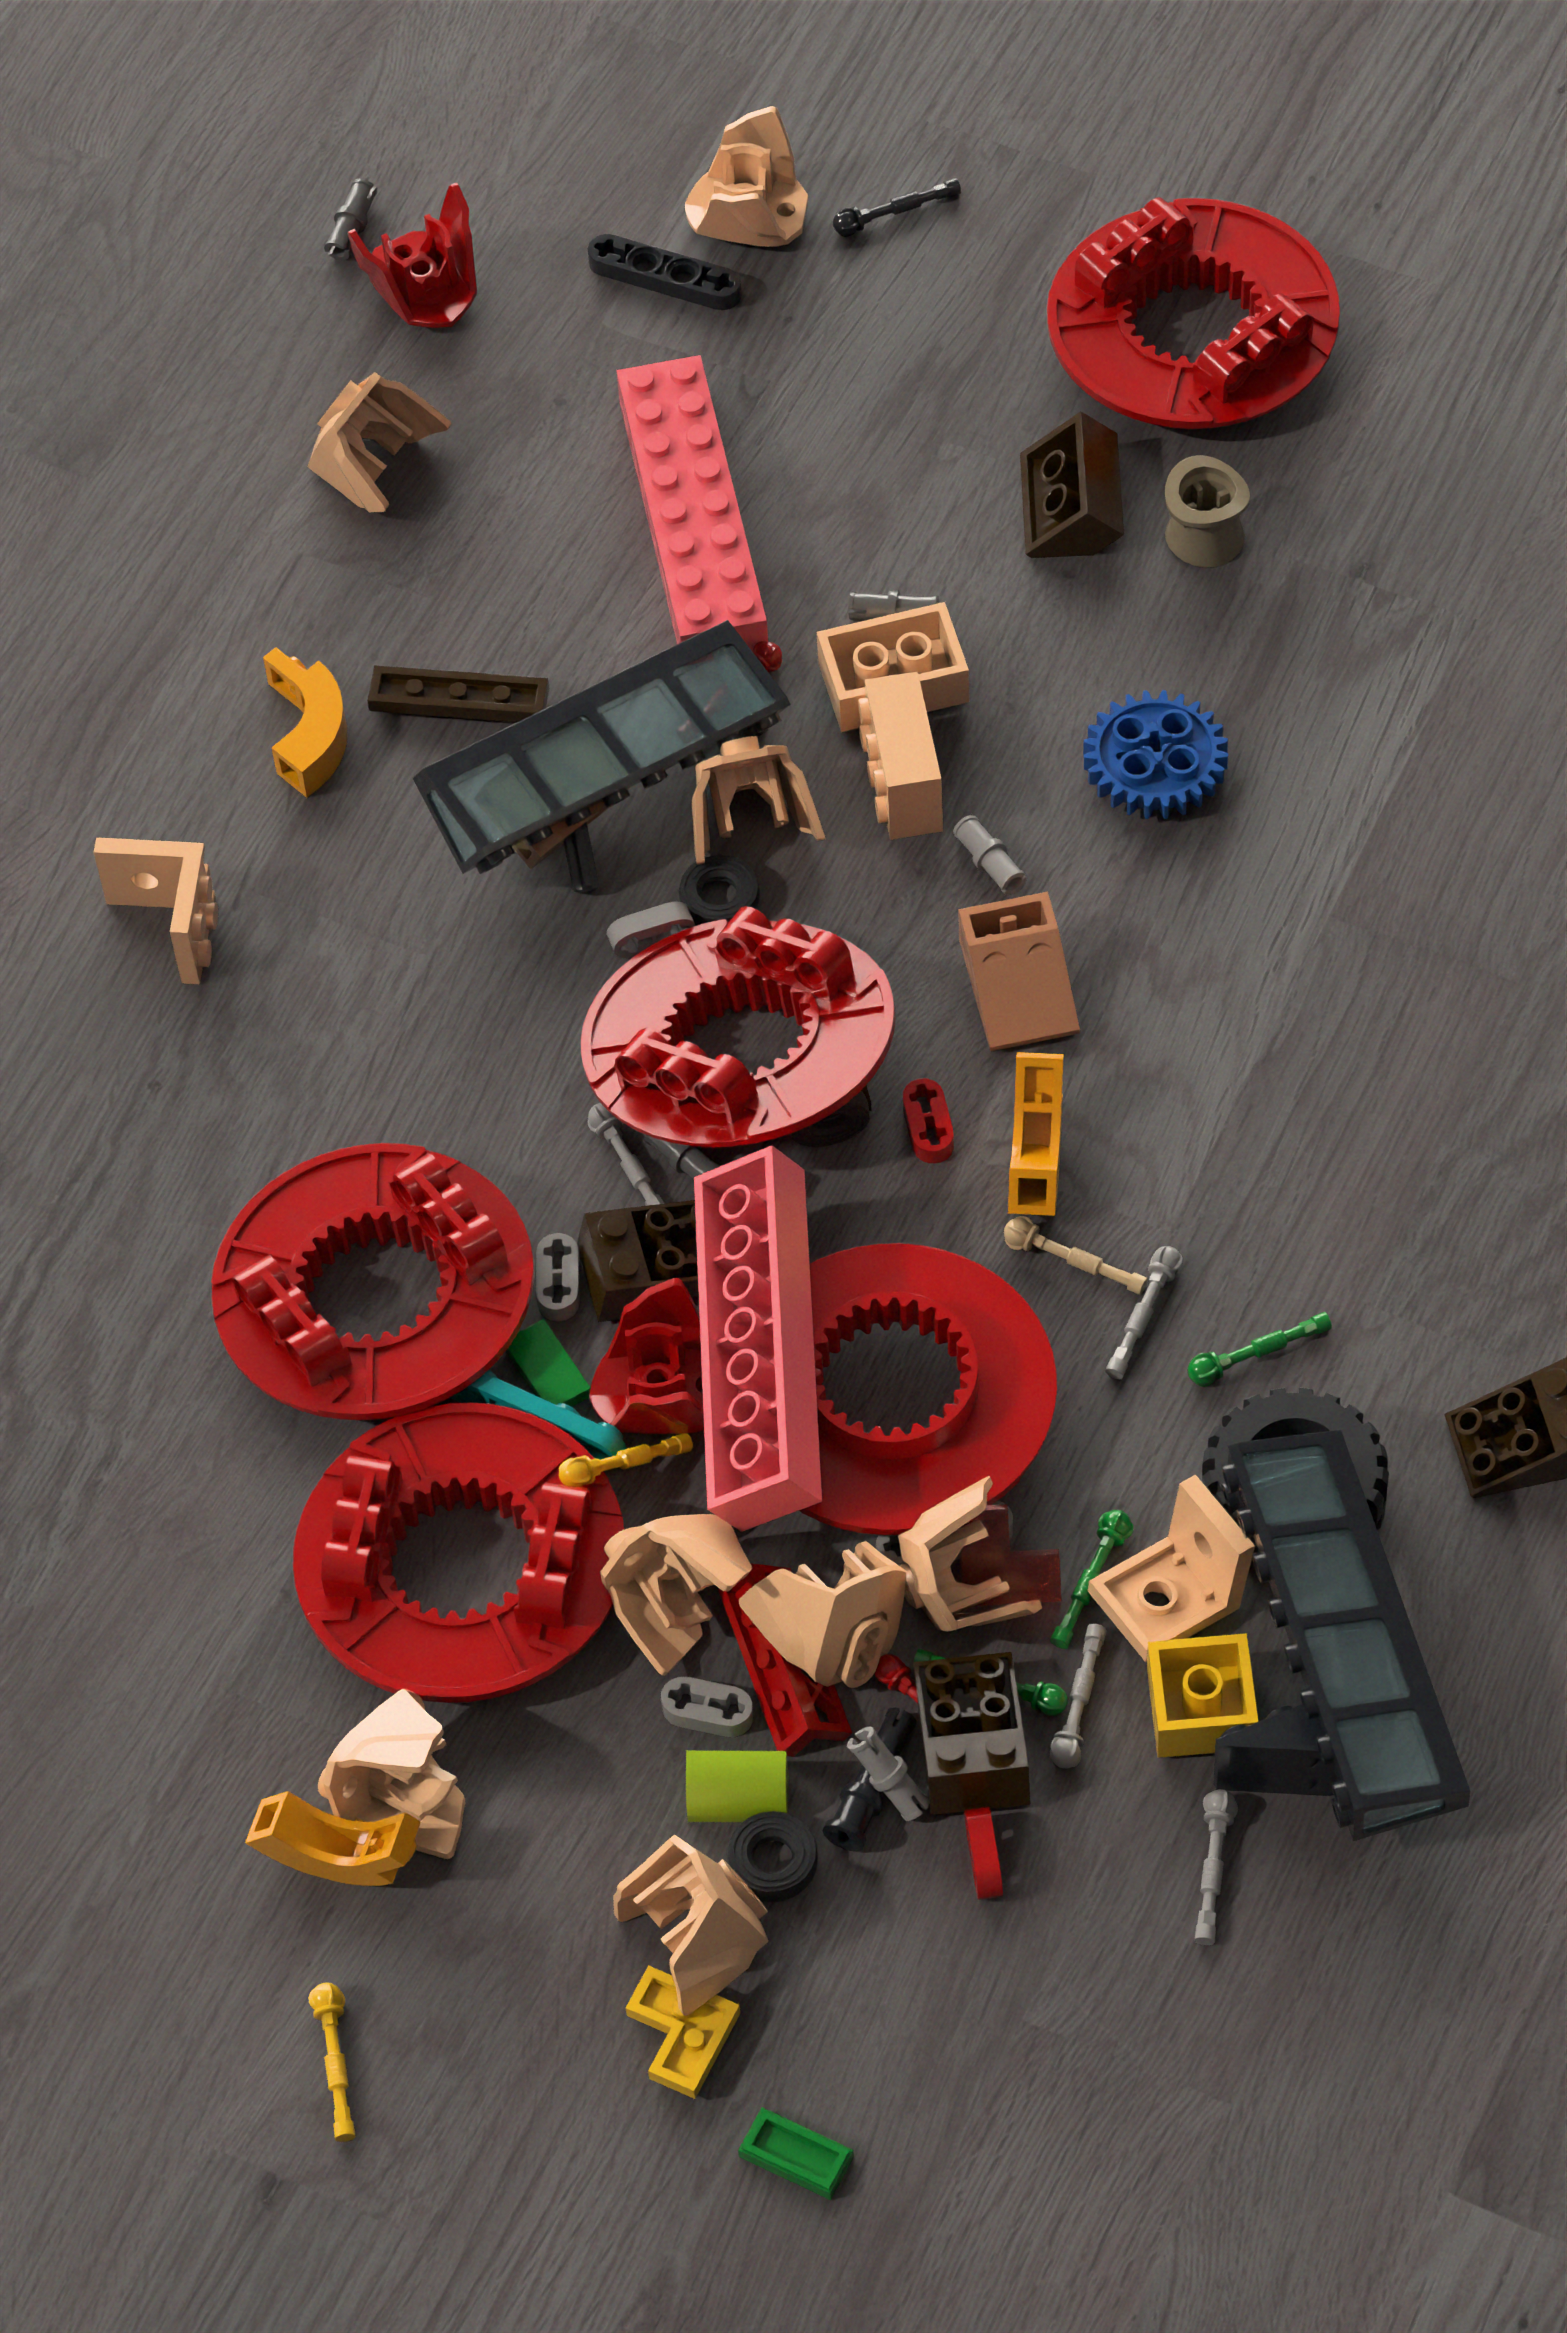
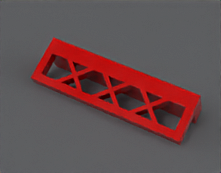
M750 1563L752 1565L750 1573L730 1591L718 1590L777 1751H786L787 1756L794 1757L814 1738L844 1741L852 1734L835 1685L827 1687L818 1682L814 1684L801 1672L800 1667L788 1662L776 1650L739 1605V1598L756 1583L776 1570L783 1568L792 1572L791 1568ZM814 1704L827 1714L830 1723L820 1722Z

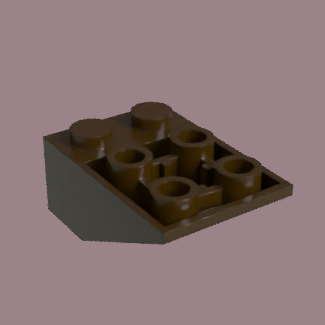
M695 1200L584 1213L577 1246L598 1322L620 1320L624 1306L633 1302L646 1289L672 1278L681 1279L692 1298L699 1295Z
M1567 1357L1444 1414L1472 1498L1567 1479Z
M1012 1652L913 1662L931 1815L964 1812L966 1809L988 1806L992 1809L1030 1805L1029 1765Z

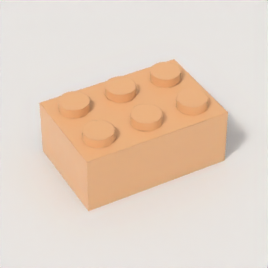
M945 602L817 632L818 664L841 732L858 729L862 725L858 699L866 698V679L918 671L927 712L969 702V669Z
M918 671L866 679V698L858 699L862 724L859 726L863 752H868L869 757L867 770L871 788L875 787L877 797L874 799L878 823H887L890 840L942 832L941 774Z

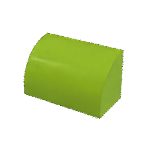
M686 1750V1806L688 1822H743L753 1815L769 1811L788 1814L789 1774L786 1751Z

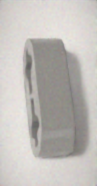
M674 901L617 919L607 929V936L616 956L631 958L652 944L677 932L694 927L695 924L687 905L683 902Z
M562 1233L549 1234L539 1242L536 1250V1297L538 1308L543 1317L551 1321L559 1322L571 1318L578 1311L580 1304V1258L578 1246L572 1237ZM563 1251L564 1253L562 1269H554L552 1259L554 1258V1252ZM554 1285H562L564 1296L561 1303L552 1302Z
M677 1677L666 1683L661 1691L662 1712L664 1717L675 1726L725 1737H736L749 1730L753 1723L754 1714L751 1698L743 1689L692 1677ZM683 1694L690 1695L691 1703H686L684 1709H677L675 1701H680ZM730 1704L738 1705L739 1713H734L732 1719H725L723 1711H727Z

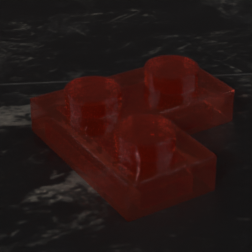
M1007 1504L987 1505L981 1514L963 1525L965 1526L980 1520L989 1536L962 1548V1583L976 1585L999 1576L1002 1582L1007 1581L1010 1588L1009 1592L976 1606L1012 1604L1039 1600L1040 1602L1062 1601L1059 1549L1010 1551Z

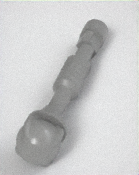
M601 1103L595 1104L588 1114V1127L590 1130L596 1132L598 1137L605 1138L608 1143L614 1146L622 1160L620 1163L633 1187L639 1189L645 1198V1206L664 1204L660 1195L655 1194L650 1186L651 1179L635 1154H631L623 1141V1133L620 1130L622 1122L613 1116Z
M1163 1246L1158 1248L1150 1260L1148 1271L1151 1274L1148 1282L1149 1286L1141 1303L1135 1305L1124 1329L1126 1335L1120 1347H1117L1105 1369L1106 1374L1114 1379L1120 1380L1123 1378L1132 1356L1131 1350L1136 1340L1142 1337L1154 1312L1152 1306L1160 1288H1163L1166 1282L1174 1280L1175 1273L1183 1263L1182 1255L1174 1247Z
M1089 1624L1087 1627L1082 1652L1084 1654L1081 1668L1076 1670L1069 1697L1072 1704L1067 1724L1063 1726L1062 1731L1055 1733L1050 1745L1051 1760L1060 1768L1068 1769L1075 1767L1081 1760L1080 1748L1083 1746L1084 1740L1079 1736L1081 1729L1079 1723L1083 1707L1089 1703L1096 1675L1093 1671L1096 1656L1100 1654L1107 1632L1106 1628L1099 1624Z
M1223 1789L1214 1790L1203 1799V1808L1206 1812L1204 1814V1821L1209 1824V1834L1211 1836L1208 1858L1204 1860L1200 1892L1204 1896L1202 1910L1199 1911L1194 1940L1201 1945H1213L1215 1943L1217 1915L1214 1911L1216 1896L1220 1895L1224 1862L1220 1859L1223 1836H1226L1227 1826L1234 1823V1818L1238 1812L1234 1796Z

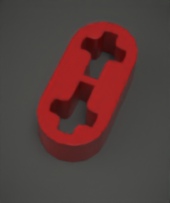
M920 1078L911 1081L903 1091V1113L913 1151L916 1157L923 1162L929 1164L943 1162L952 1155L954 1150L953 1126L944 1092L941 1086L934 1080ZM926 1097L927 1102H930L929 1113L922 1112L921 1104L917 1101V1098ZM934 1128L935 1136L940 1144L931 1145L930 1141L927 1140V1129Z
M990 1807L964 1810L965 1826L977 1899L1003 1897L1000 1864Z

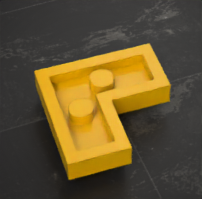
M648 1965L626 2006V2014L632 2019L667 2033L661 2048L648 2070L649 2079L696 2099L740 2015V2005L715 1995L691 2014L685 2016L678 2008L676 1986L672 1975Z

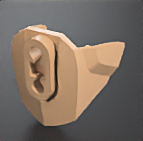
M770 106L748 113L725 127L719 149L709 171L695 184L685 202L686 218L696 234L725 241L765 247L787 245L802 234L809 200L808 194L799 181L796 180L794 157L789 138L776 107Z
M374 372L359 385L350 380L317 423L321 429L307 467L358 507L365 508L369 513L384 512L388 508L389 502L374 482L387 465L366 450L362 438L375 440L395 456L405 442H417L430 434L447 431L452 423L402 383L386 380Z
M757 736L738 738L723 743L720 755L718 754L696 765L697 786L692 797V816L697 865L705 863V854L710 850L707 786H709L719 836L724 839L730 838L731 831L734 830L729 810L734 794L748 789H754L770 805L774 828H780L789 823L785 805L786 800L797 828L801 832L812 834L817 841L825 839L805 776L791 761L787 746L765 745L760 749Z
M990 1476L925 1511L912 1529L898 1535L901 1557L905 1562L900 1567L906 1571L904 1596L907 1602L915 1609L922 1607L936 1629L948 1632L966 1626L990 1624L1035 1614L1042 1609L1039 1600H1032L967 1614L960 1613L1007 1593L1010 1589L1007 1581L1002 1582L999 1576L976 1585L956 1582L950 1568L964 1546L989 1536L980 1520L965 1526L963 1525L985 1510L987 1506V1492L993 1485Z
M713 1514L679 1515L656 1519L642 1526L628 1528L615 1534L604 1547L609 1561L600 1571L602 1583L611 1595L617 1617L657 1672L665 1676L702 1637L703 1633L700 1623L709 1621L713 1616L698 1592L712 1585H716L723 1591H730L750 1573L752 1565L745 1555L732 1525Z
M864 1541L856 1545L854 1554L849 1549L843 1551L844 1572L834 1588L827 1587L806 1564L799 1565L796 1574L783 1568L772 1572L739 1598V1605L788 1662L805 1670L815 1682L828 1687L843 1681L848 1687L856 1688L866 1683L873 1676L880 1656L888 1654L896 1639L905 1595L906 1571L881 1554L870 1543Z
M401 1689L378 1706L338 1744L319 1778L318 1792L329 1800L334 1816L347 1820L373 1822L406 1812L421 1821L415 1837L417 1843L415 1850L444 1859H450L454 1856L462 1829L465 1797L455 1785L458 1781L457 1777L441 1769L431 1755L446 1745L445 1739L442 1738L444 1733L442 1725L426 1712L424 1703L419 1695L410 1690Z
M676 1835L669 1838L643 1864L620 1882L616 1893L613 1895L614 1915L618 1921L625 1922L647 1913L661 1930L685 1910L690 1909L687 1918L661 1938L662 1942L673 1953L669 1959L670 1970L676 1986L678 2008L685 2016L691 2014L749 1968L756 1952L769 1941L759 1920L768 1911L747 1883L724 1859L717 1863Z

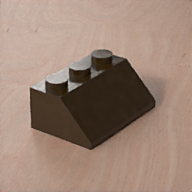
M1080 411L1020 453L1025 554L1031 558L1093 556L1124 535L1118 434Z

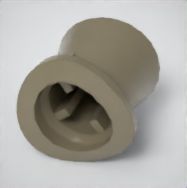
M1196 455L1180 461L1171 470L1167 478L1165 502L1171 517L1166 525L1165 538L1170 550L1186 563L1204 568L1225 565L1240 553L1244 545L1245 534L1240 515L1248 507L1250 492L1244 479L1232 467L1216 458Z

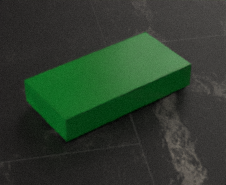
M544 1319L517 1333L506 1353L535 1396L555 1405L563 1403L571 1407L590 1398L591 1387Z
M763 2107L760 2109L738 2149L740 2158L829 2200L832 2199L854 2158L853 2149Z

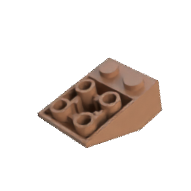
M1048 892L958 909L959 942L990 1051L1079 1034L1080 1027L1061 938Z

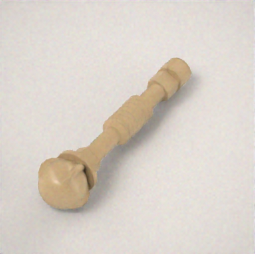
M1018 1216L1010 1220L1004 1228L1005 1242L1011 1249H1023L1028 1252L1034 1246L1067 1260V1264L1094 1276L1101 1274L1127 1286V1290L1141 1295L1145 1289L1147 1277L1135 1272L1130 1274L1103 1263V1258H1099L1075 1246L1068 1248L1038 1234L1039 1226L1033 1224V1221L1028 1217Z

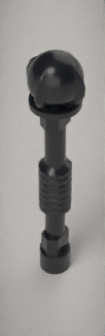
M953 178L933 186L930 190L921 193L914 191L890 199V202L869 210L867 208L859 210L856 206L843 208L834 216L833 227L841 236H851L857 230L862 231L864 224L872 222V219L891 213L898 215L919 208L924 202L933 199L939 200L945 197L950 198L961 194L959 181L957 178Z

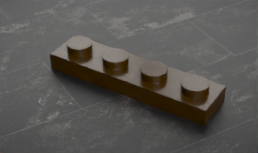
M374 665L367 702L369 711L519 722L546 709L550 688L548 678Z

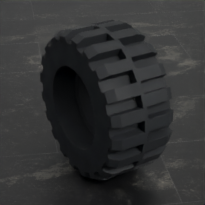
M1299 1387L1298 1393H1286L1285 1388L1271 1389L1269 1397L1261 1398L1260 1394H1255L1244 1399L1242 1410L1238 1407H1232L1222 1416V1426L1218 1425L1213 1428L1208 1438V1449L1204 1450L1202 1483L1240 1527L1237 1510L1229 1511L1221 1485L1225 1482L1221 1465L1228 1463L1227 1445L1238 1442L1341 1430L1376 1529H1380L1385 1516L1389 1479V1472L1387 1471L1388 1456L1386 1448L1379 1444L1380 1434L1374 1425L1369 1422L1363 1425V1413L1353 1405L1349 1404L1347 1408H1344L1340 1405L1339 1397L1330 1393H1325L1324 1397L1313 1395V1389ZM1317 1446L1294 1449L1297 1451L1287 1450L1289 1452L1245 1455L1243 1461L1246 1470L1249 1471L1274 1461L1313 1452L1317 1449ZM1324 1460L1315 1463L1327 1470ZM1253 1488L1263 1519L1268 1525L1344 1516L1336 1493L1328 1500L1315 1506L1288 1508L1268 1501ZM1348 1529L1277 1538L1272 1541L1282 1573L1291 1574L1290 1580H1305V1574L1310 1572H1316L1317 1577L1326 1576L1335 1564L1343 1562L1353 1563L1357 1560L1358 1556ZM1253 1536L1248 1537L1255 1545L1253 1554L1259 1553ZM1253 1558L1251 1560L1249 1569H1251L1254 1565Z

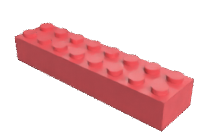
M701 355L616 370L622 415L677 644L728 620L753 652L754 646L762 641L768 642L767 619ZM731 645L730 650L735 659L741 658ZM717 649L684 665L683 668L724 660Z
M772 1145L694 1177L707 1510L741 1532L822 1502L805 1170Z

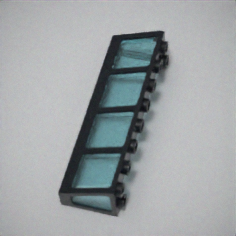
M726 620L423 768L413 777V780L462 874L474 868H477L479 874H483L502 864L504 859L515 854L512 846L524 840H527L529 846L535 845L554 834L551 829L552 826L564 820L568 827L573 826L592 815L590 807L603 801L606 808H609L631 796L627 790L630 787L642 783L644 789H647L669 777L665 770L677 764H680L682 770H685L706 759L703 751L715 745L720 750L722 744L727 741L743 737H758L768 731V728L782 721L779 713L791 704L787 696L732 624Z
M1334 1430L1227 1445L1228 1463L1221 1465L1225 1481L1221 1484L1224 1498L1229 1511L1237 1510L1239 1524L1244 1537L1253 1536L1259 1553L1252 1554L1258 1579L1260 1583L1269 1581L1274 1598L1268 1599L1273 1622L1276 1628L1285 1627L1290 1643L1284 1645L1289 1668L1292 1674L1301 1673L1306 1689L1299 1691L1305 1714L1308 1720L1317 1719L1322 1735L1315 1737L1321 1760L1324 1766L1332 1764L1338 1781L1332 1783L1335 1798L1331 1799V1804L1338 1826L1340 1828L1348 1826L1352 1840L1357 1841L1469 1807V1785L1342 1431Z

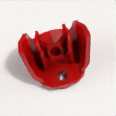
M458 183L448 187L439 220L433 218L430 213L424 216L426 231H411L393 240H390L388 234L385 233L381 235L382 245L376 247L372 253L368 251L355 229L347 232L351 248L360 269L368 274L371 283L378 293L408 325L429 328L452 327L466 313L477 295L472 233L469 227V207Z
M672 1278L646 1289L633 1302L624 1306L619 1326L610 1347L594 1374L589 1394L593 1409L602 1422L613 1425L620 1432L684 1434L704 1431L703 1393L700 1392L702 1390L700 1315L695 1302L683 1281L679 1278Z

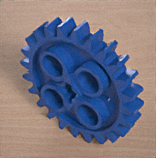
M1144 690L1142 701L1138 702L1130 694H1127L1124 707L1113 701L1110 702L1109 715L1098 712L1097 725L1088 726V739H1084L1083 742L1084 770L1088 771L1089 785L1097 784V796L1099 798L1111 794L1112 808L1119 806L1123 802L1127 803V815H1132L1138 807L1144 809L1145 819H1149L1153 810L1158 809L1163 818L1168 819L1169 808L1173 807L1182 815H1185L1187 802H1191L1200 808L1202 806L1203 794L1213 797L1215 795V783L1223 784L1224 770L1228 769V738L1223 737V725L1213 724L1214 713L1212 711L1200 715V702L1198 700L1188 707L1185 706L1184 694L1178 695L1174 701H1169L1166 690L1161 691L1158 699H1152L1150 693Z

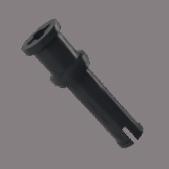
M889 1708L887 1710L886 1717L877 1734L893 1756H900L911 1731L917 1723L913 1715L905 1710L900 1720H897L900 1708ZM863 1765L855 1781L843 1786L839 1795L842 1802L834 1818L826 1821L822 1830L824 1836L831 1843L848 1851L858 1852L863 1849L866 1843L864 1835L872 1817L878 1816L883 1808L882 1791H877L872 1786L869 1780L871 1775Z

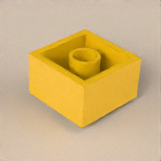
M1247 1633L1148 1642L1147 1674L1158 1758L1215 1753L1216 1739L1220 1738L1226 1730L1236 1725L1244 1724L1250 1726L1258 1722Z

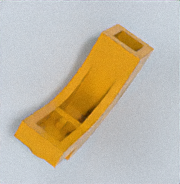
M275 647L263 657L268 684L304 713L299 724L272 747L276 772L281 778L308 798L332 776L343 758L347 745V724L342 696L335 678L319 660L309 669H306L298 658L294 656L289 658Z
M1017 1052L1013 1144L1009 1168L1008 1214L1055 1216L1061 1148L1064 1054Z
M286 1791L261 1800L245 1843L269 1858L306 1874L344 1884L381 1886L393 1884L398 1868L405 1866L413 1856L417 1844L415 1837L421 1821L406 1812L373 1822L347 1820L326 1813L291 1792Z

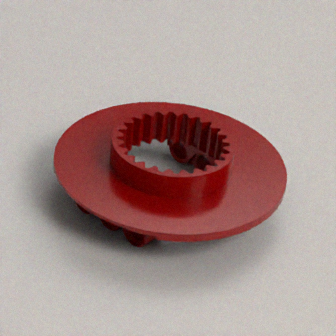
M1161 197L1154 198L1144 208H1140L1138 211L1124 215L1102 226L1084 239L1068 255L1062 266L1059 267L1049 290L1047 302L1048 332L1056 357L1067 374L1084 392L1102 405L1132 419L1153 425L1184 429L1215 428L1246 422L1263 416L1295 398L1312 383L1327 363L1335 346L1340 317L1339 295L1332 273L1321 254L1305 237L1285 222L1263 211L1234 202L1205 198L1174 199L1173 202L1169 203ZM1191 283H1196L1199 290H1204L1208 285H1213L1217 294L1228 290L1230 300L1241 298V308L1243 310L1249 309V316L1242 319L1234 327L1228 340L1216 339L1205 347L1194 363H1189L1184 355L1173 361L1171 360L1170 352L1167 351L1159 356L1156 355V346L1144 347V337L1142 335L1136 336V326L1132 324V319L1137 317V308H1144L1146 306V297L1151 299L1158 298L1159 289L1170 293L1172 292L1173 285L1176 284L1183 290H1187Z
M745 906L741 907L729 922L726 919H721L677 932L647 947L621 966L606 981L588 1009L581 1034V1057L586 1078L599 1102L613 1116L636 1131L656 1139L688 1146L731 1147L754 1144L776 1139L808 1127L831 1115L856 1096L874 1077L890 1049L895 1030V1004L890 983L883 969H880L877 963L865 951L863 952L851 942L829 931L799 924L791 919L784 918L779 921H769L759 910ZM744 1005H750L753 1011H758L763 1005H768L770 1013H775L782 1008L784 1017L790 1018L795 1016L796 1024L802 1026L804 1034L796 1039L798 1048H789L787 1050V1060L776 1058L774 1060V1068L768 1069L760 1066L754 1076L752 1072L749 1074L748 1069L742 1062L730 1055L721 1054L714 1060L710 1059L700 1047L691 1042L684 1041V1036H692L695 1033L694 1024L704 1026L708 1024L707 1016L712 1014L721 1018L724 1016L725 1009L728 1008L732 1009L735 1013H739Z
M377 1143L342 1148L316 1156L282 1173L251 1198L228 1228L214 1262L211 1279L213 1314L220 1339L237 1368L251 1383L277 1401L302 1412L340 1420H374L406 1415L442 1402L464 1390L487 1372L509 1348L521 1328L532 1298L534 1259L531 1243L522 1219L506 1195L486 1177L459 1160L426 1150L423 1146L409 1144ZM376 1238L380 1246H385L390 1238H396L398 1247H403L411 1241L414 1252L419 1253L425 1250L427 1260L430 1262L436 1261L442 1284L441 1287L436 1289L438 1302H429V1316L417 1315L415 1317L417 1322L415 1328L407 1325L400 1326L399 1336L394 1337L386 1331L382 1333L380 1341H374L370 1334H365L359 1342H355L352 1333L347 1332L341 1338H338L336 1328L330 1326L321 1314L316 1316L311 1305L308 1292H312L315 1289L312 1277H321L323 1275L322 1263L331 1265L335 1263V1252L339 1251L345 1255L350 1254L351 1244L357 1243L360 1247L367 1248L370 1239Z
M891 1243L860 1246L833 1253L810 1263L822 1502L799 1511L822 1523L844 1530L875 1535H900L912 1529L922 1513L990 1476L993 1485L987 1492V1506L985 1509L1004 1497L1020 1482V1478L1029 1469L1042 1449L1051 1427L1057 1397V1373L1053 1351L1040 1320L1025 1299L1000 1276L981 1264L943 1249L923 1245ZM893 1322H899L902 1331H907L913 1324L919 1325L920 1335L925 1336L934 1331L935 1343L940 1345L948 1342V1354L950 1357L957 1356L958 1371H961L960 1389L954 1391V1404L946 1403L943 1406L944 1418L931 1415L929 1417L930 1427L924 1428L918 1423L912 1424L911 1433L905 1434L900 1427H894L890 1436H885L880 1426H875L870 1433H866L863 1429V1422L860 1421L848 1426L847 1414L844 1412L835 1414L834 1402L826 1400L825 1387L822 1385L824 1381L823 1367H829L830 1352L839 1353L841 1351L840 1339L849 1342L854 1341V1331L857 1329L865 1334H870L873 1324L876 1323L884 1331L889 1330Z
M448 1403L430 1406L419 1411L391 1418L368 1430L350 1443V1447L337 1457L323 1473L322 1478L313 1489L303 1509L293 1547V1572L297 1595L306 1620L320 1643L346 1669L364 1681L394 1694L401 1689H407L419 1695L422 1701L442 1703L473 1702L510 1694L533 1685L554 1673L577 1655L598 1632L613 1606L611 1595L602 1583L600 1571L609 1561V1557L604 1551L606 1543L615 1534L625 1529L621 1509L609 1478L603 1471L600 1475L595 1476V1480L591 1484H584L581 1487L564 1485L559 1478V1466L565 1460L583 1455L588 1456L590 1459H594V1457L572 1436L554 1424L514 1408L484 1403ZM456 1501H462L466 1509H471L476 1501H480L486 1512H489L495 1506H499L500 1517L503 1519L513 1515L514 1527L516 1529L523 1528L525 1540L527 1543H530L528 1562L524 1563L522 1578L516 1581L517 1594L505 1592L503 1594L504 1605L501 1607L490 1602L487 1603L486 1614L480 1615L472 1608L469 1609L464 1619H460L455 1610H451L445 1618H439L438 1610L434 1607L425 1614L422 1613L421 1603L417 1600L408 1603L406 1592L403 1589L398 1590L396 1579L392 1576L393 1563L391 1556L397 1555L398 1552L396 1540H405L407 1537L405 1525L413 1527L419 1525L418 1515L420 1513L433 1517L438 1505H442L447 1511H451Z

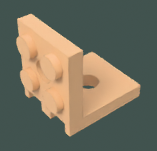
M96 838L94 856L106 904L174 908L170 935L181 982L184 984H200L202 968L209 967L211 962L212 946L211 941L208 940L209 929L215 930L218 922V905L214 902L215 891L212 890L209 864H204L203 861L204 843Z
M1194 1475L1179 1484L1168 1537L1091 1579L1088 1592L1143 1660L1147 1662L1148 1642L1187 1639L1240 1608L1255 1545L1249 1538L1244 1537L1237 1523L1200 1479ZM1149 1592L1162 1593L1167 1596L1170 1602L1164 1606H1154L1145 1600L1144 1595Z

